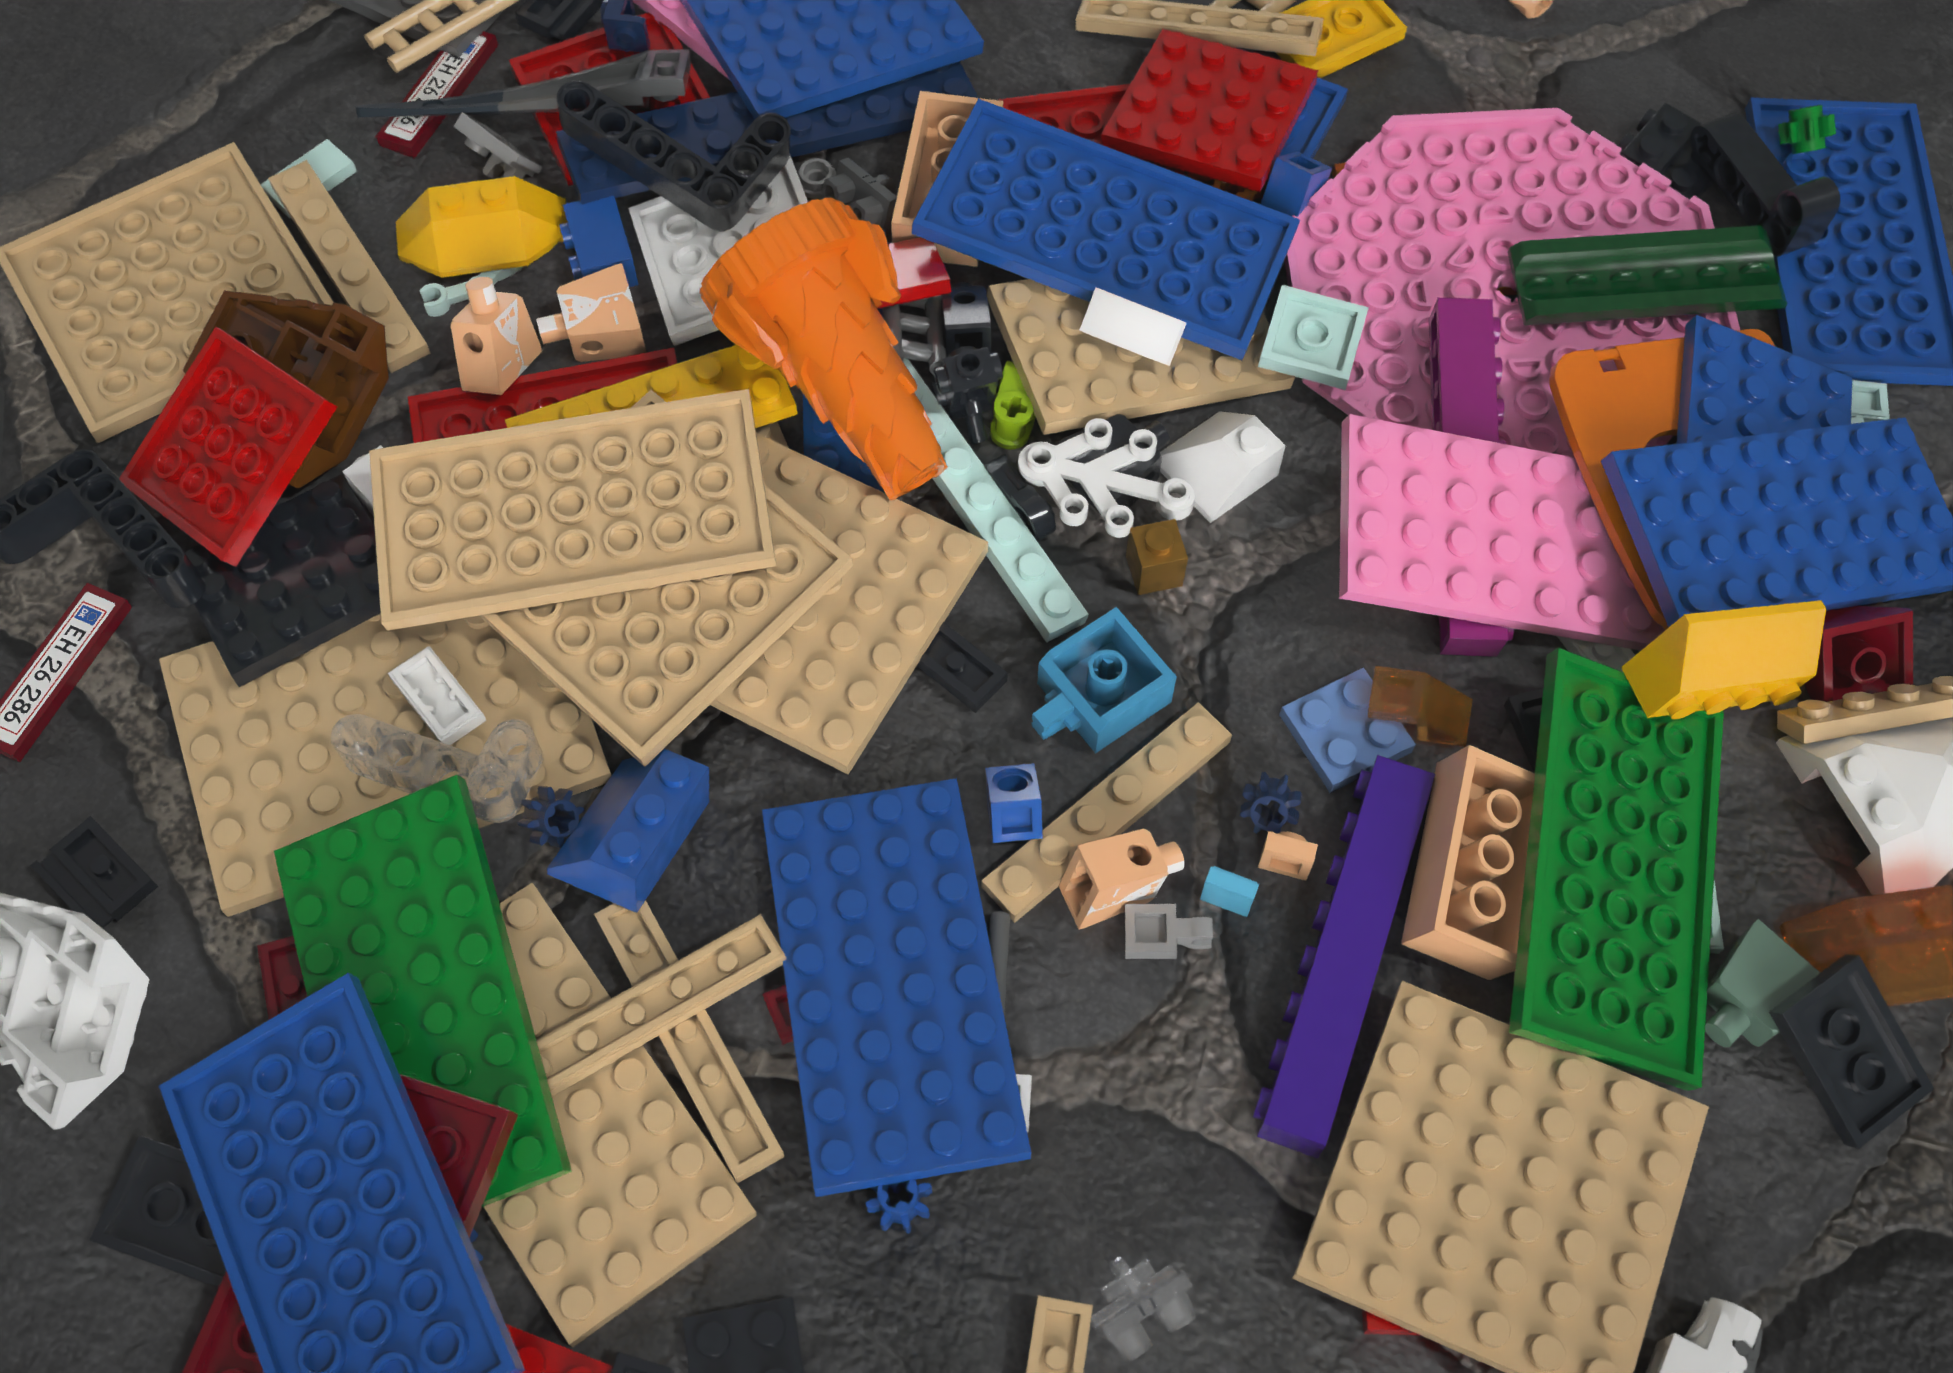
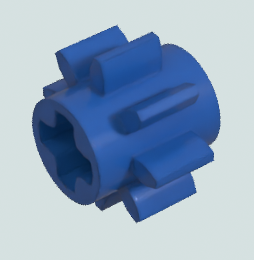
M909 1179V1181L871 1187L878 1197L870 1199L865 1203L869 1213H876L882 1210L883 1215L880 1225L883 1231L888 1230L892 1222L902 1224L908 1234L911 1233L910 1221L917 1215L922 1218H929V1209L925 1204L921 1203L920 1198L928 1197L933 1192L930 1183L917 1185L916 1180ZM903 1188H907L909 1204L900 1201L895 1208L891 1207L888 1193L899 1194Z

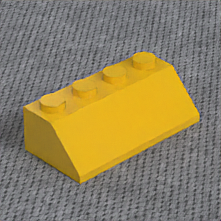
M1822 600L1684 614L1625 663L1621 669L1647 718L1670 715L1675 720L1686 717L1693 712L1704 710L1707 715H1712L1728 707L1739 706L1741 710H1747L1763 702L1770 701L1776 706L1782 705L1798 697L1802 693L1799 687L1816 676L1826 607Z

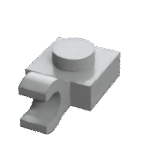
M1125 904V959H1176L1177 945H1183L1192 949H1210L1212 947V918H1176V904Z

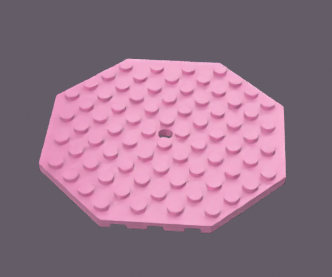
M1560 108L1392 116L1382 126L1381 132L1370 143L1366 142L1346 162L1345 168L1334 179L1330 178L1310 198L1309 205L1299 216H1292L1300 219V223L1284 260L1288 286L1369 307L1346 389L1343 390L1302 379V381L1347 415H1358L1432 430L1429 318L1437 298L1493 299V317H1499L1501 324L1499 341L1495 345V357L1502 359V378L1500 384L1497 385V398L1504 400L1503 423L1501 426H1498L1499 440H1505L1507 445L1574 457L1549 386L1550 371L1563 355L1579 350L1594 349L1595 351L1611 349L1618 345L1685 337L1686 324L1695 315L1737 331L1740 330L1737 314L1735 311L1524 326L1518 297L1515 298L1514 302H1511V298L1505 297L1500 291H1497L1498 288L1506 286L1511 287L1516 292L1507 253L1509 247L1528 240L1713 229L1714 224L1709 205L1696 196L1689 200L1670 187L1672 183L1670 179L1645 163L1638 167L1621 156L1622 148L1594 130L1589 135L1570 123L1572 116ZM1613 360L1599 362L1603 372L1618 370ZM1674 436L1654 438L1647 443L1646 447L1667 445Z

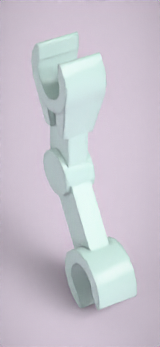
M522 267L481 272L478 276H474L471 279L489 277L495 285L498 281L517 273ZM467 282L446 288L437 283L423 286L420 289L423 301L427 302L424 303L428 316H441L449 310L451 304L469 300L465 287ZM439 298V299L436 300V301L428 302V301H431V300H433V299Z

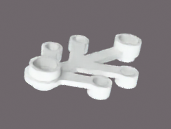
M1095 418L1086 424L1084 433L1056 446L1048 442H1034L1027 445L1019 455L1018 468L1021 475L1034 486L1046 487L1060 509L1061 520L1069 526H1078L1086 521L1088 502L1082 495L1072 494L1064 479L1079 482L1105 520L1107 533L1117 538L1129 535L1130 528L1133 527L1134 515L1128 507L1118 505L1109 490L1156 502L1159 514L1168 520H1182L1189 516L1193 509L1195 493L1191 485L1183 479L1173 478L1164 483H1159L1115 472L1136 461H1148L1154 457L1157 438L1149 430L1140 429L1133 432L1130 436L1129 444L1086 464L1071 461V459L1090 449L1103 450L1110 445L1112 438L1111 424L1104 419ZM1100 431L1105 436L1098 438L1092 436L1091 433ZM1145 442L1150 447L1141 449L1135 444ZM1042 459L1048 462L1045 464L1036 463L1035 460ZM1169 493H1178L1183 495V497L1174 498ZM1070 506H1076L1082 511L1073 514L1066 509ZM1114 518H1122L1127 523L1124 525H1116L1111 520Z

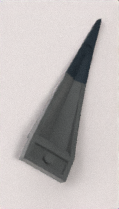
M690 49L647 50L577 73L506 89L431 100L359 105L355 108L357 118L461 115L462 112L467 115L558 112L557 92L562 85L575 80L588 83L628 110H649L650 96H653L658 101H671L679 96H685L691 68ZM576 108V109H573L572 111H582V110H584V109H583V108Z

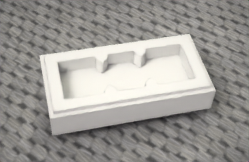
M430 646L388 672L393 683L445 749L486 721L481 710Z

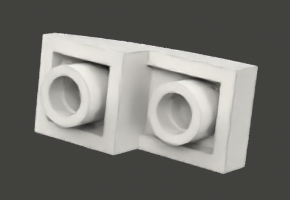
M1095 288L1079 331L1170 366L1186 322L1105 290Z

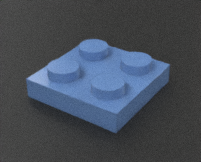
M1364 668L1282 706L1279 714L1329 793L1357 780L1361 769L1370 772L1377 755L1396 761L1412 753L1416 745Z

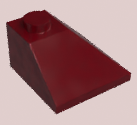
M1853 606L1826 611L1816 676L1804 684L1811 700L1829 702L1843 699V695L1850 692L1874 694L1888 691V687L1895 684L1913 685V610L1896 607Z

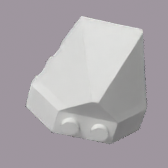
M1953 717L1803 744L1789 735L1780 738L1776 742L1801 783L1822 776L1871 854L1855 869L1882 911L1926 894L1953 868Z
M0 893L1 1065L12 1064L24 1083L19 1085L17 1089L24 1103L54 1130L64 1128L124 1072L129 1051L134 1042V1033L142 1004L146 998L149 978L116 939L85 914Z

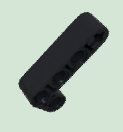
M1731 113L1698 125L1692 130L1690 141L1696 158L1748 226H1762L1767 231L1774 256H1782L1816 243L1821 239L1840 206L1839 190L1830 178L1823 176L1797 186L1751 125L1739 113Z

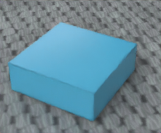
M1211 866L1200 900L1248 917L1259 884L1256 881L1216 866Z

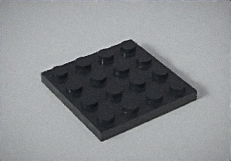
M342 474L318 484L316 487L287 502L276 505L236 567L220 560L202 545L195 546L185 552L206 583L204 594L194 605L238 687L251 682L381 613L375 526Z

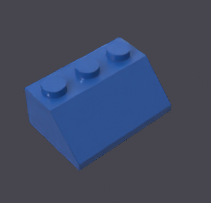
M663 749L645 767L634 757L622 760L578 823L575 831L568 837L548 866L547 875L638 913L709 803V767L667 749Z

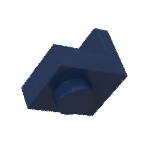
M603 0L601 21L605 28L609 49L632 52L649 50L650 41L646 20L643 17L635 16L633 0Z

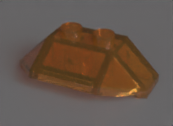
M1951 885L1851 898L1789 920L1779 926L1784 942L1820 973L1844 954L1860 955L1888 1007L1953 997V886Z

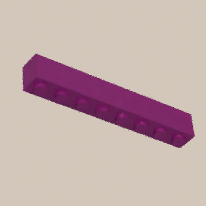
M1437 298L1429 318L1432 430L1506 444L1505 440H1499L1498 426H1501L1503 423L1504 400L1497 398V385L1500 384L1502 378V359L1495 357V345L1499 341L1501 324L1499 317H1493V299ZM1439 616L1440 655L1497 657L1507 641H1511L1513 638V628Z

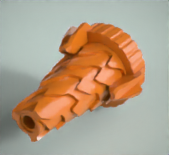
M832 197L821 200L815 199L805 204L794 206L788 211L772 217L766 223H762L748 235L738 240L733 247L716 261L703 278L702 287L699 292L702 300L713 315L712 321L716 327L739 347L772 368H778L790 388L795 385L800 388L821 422L824 424L829 420L849 450L867 464L889 500H896L899 496L911 492L930 479L938 477L947 469L941 454V447L930 427L932 423L923 405L914 393L917 390L916 381L894 349V346L899 344V342L877 309L883 305L880 300L894 304L901 297L891 251L880 225L871 224L870 221L859 220L851 206L845 205L843 202Z

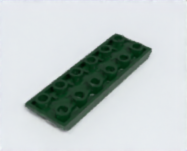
M1762 226L1528 240L1509 247L1507 252L1524 326L1780 309L1787 306V300L1781 279L1775 267L1774 255L1767 231Z

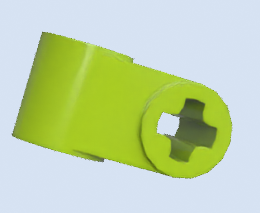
M1007 361L994 401V418L991 423L990 436L997 446L1003 449L1014 450L1021 448L1027 443L1036 416L1014 363Z

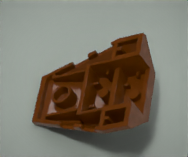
M224 290L183 371L186 374L214 328L218 327L338 406L289 483L293 487L301 488L347 459L389 379L385 325L345 304H319L303 299H296V301L284 300L268 295Z

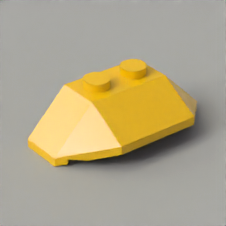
M516 176L427 188L396 221L398 257L400 261L407 264L412 263L418 268L441 278L528 266L548 253L558 242H564L559 224L567 222L563 204H567L566 199Z

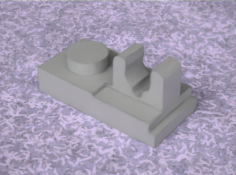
M463 112L453 126L467 136L464 144L483 157H487L489 152L492 153L483 168V173L492 179H497L503 170V178L516 176L522 179L525 174L533 177L535 172L539 174L542 169L540 164L486 124Z

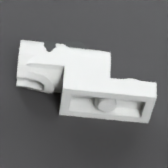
M1710 1297L1709 1302L1704 1301L1701 1312L1684 1338L1674 1333L1657 1342L1646 1373H1755L1763 1334L1762 1329H1760L1761 1319L1734 1303Z

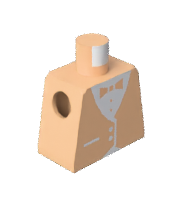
M622 263L559 286L556 292L562 313L536 319L543 345L569 339L575 360L579 362L614 359L646 353L640 324Z
M477 277L466 283L465 287L469 303L451 322L460 384L463 391L502 395L542 352V348L523 298L514 293L496 292L491 278Z
M1140 829L1078 845L1059 884V888L1080 930L1124 913L1125 904H1146L1152 901L1167 875L1184 869V857L1176 842L1172 841L1157 846L1150 831Z

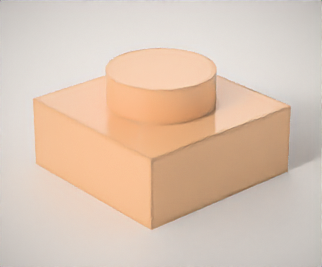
M1268 831L1258 868L1306 881L1315 860L1318 844L1307 842L1303 836L1293 832H1279L1277 834Z

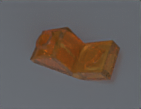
M1376 666L1368 707V718L1417 724V740L1466 747L1473 699L1425 672Z

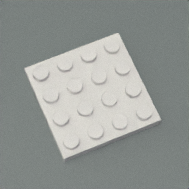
M791 156L786 165L737 225L726 231H716L709 228L662 196L628 208L663 318L674 346L719 330L712 321L713 315L699 293L703 278L716 261L733 247L738 240L748 235L762 223H766L772 217L786 212L794 206L808 202ZM741 170V171H739V172L742 173V174H751V173H753V172L750 171V170ZM718 200L713 202L716 205L728 204V202L724 200Z

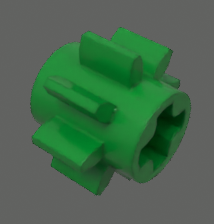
M1822 104L1788 110L1789 121L1778 124L1780 145L1790 143L1792 154L1826 148L1825 137L1836 134L1834 114L1823 115Z

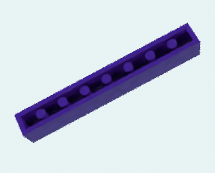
M1377 755L1370 772L1363 769L1360 771L1352 796L1361 800L1357 814L1347 813L1339 840L1347 842V847L1343 858L1334 855L1325 884L1334 886L1329 902L1320 900L1311 928L1320 931L1316 947L1306 945L1297 974L1306 977L1301 994L1294 991L1291 992L1283 1016V1021L1291 1023L1286 1041L1277 1038L1268 1064V1069L1277 1071L1271 1089L1262 1086L1252 1117L1262 1120L1257 1134L1259 1138L1317 1159L1326 1147L1435 777L1434 773Z

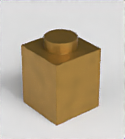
M1171 519L1130 528L1126 558L1137 594L1143 595L1183 586L1188 556L1176 520Z

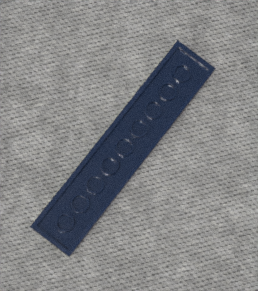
M958 61L785 118L791 127L790 156L792 158L912 130L920 91L974 98L979 97L963 66ZM738 92L635 114L715 167L755 120ZM563 130L556 131L558 146L582 205L613 195L617 198L651 190L567 135ZM611 131V132H608L607 134H609V135H616V134H619V133H621V132ZM766 140V141H764V142L773 143V144H774V143H777V141H775V140ZM646 154L642 157L653 158L656 157V155ZM682 177L677 180L681 182L691 181L692 179L689 177Z

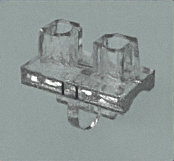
M1118 1257L1109 1263L1115 1279L1100 1288L1105 1300L1108 1303H1112L1091 1316L1090 1324L1095 1333L1109 1341L1123 1358L1132 1361L1148 1351L1153 1345L1140 1321L1156 1311L1165 1329L1173 1332L1196 1318L1189 1296L1186 1293L1193 1285L1184 1271L1177 1273L1170 1265L1140 1284V1282L1155 1273L1149 1261L1144 1259L1130 1269L1128 1264L1121 1257Z

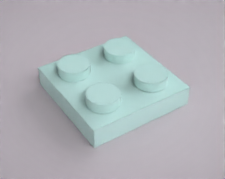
M1282 285L1258 367L1345 390L1369 307Z

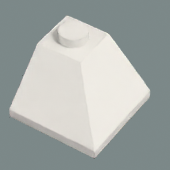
M1219 411L1160 452L1162 456L1160 472L1168 480L1180 478L1191 485L1195 493L1193 506L1211 523L1278 476L1286 445L1255 415Z

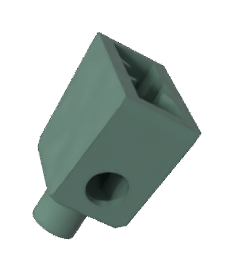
M1757 919L1735 941L1708 983L1707 1004L1716 1013L1705 1024L1707 1035L1723 1047H1730L1741 1035L1751 1044L1760 1047L1780 1033L1769 1011L1820 972L1762 921Z

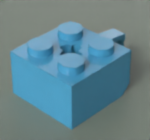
M1115 607L1049 650L1041 659L1038 665L1037 684L1046 693L1044 699L1046 704L1032 714V727L1043 740L1065 727L1070 732L1076 730L1096 754L1170 704L1177 676L1120 610Z

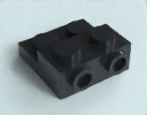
M1667 103L1658 112L1650 108L1637 126L1636 131L1639 133L1636 136L1627 133L1618 145V147L1622 148L1621 156L1638 167L1645 163L1670 179L1672 181L1670 187L1689 200L1693 196L1700 198L1714 182L1696 158L1691 147V132L1694 127L1701 125V123Z

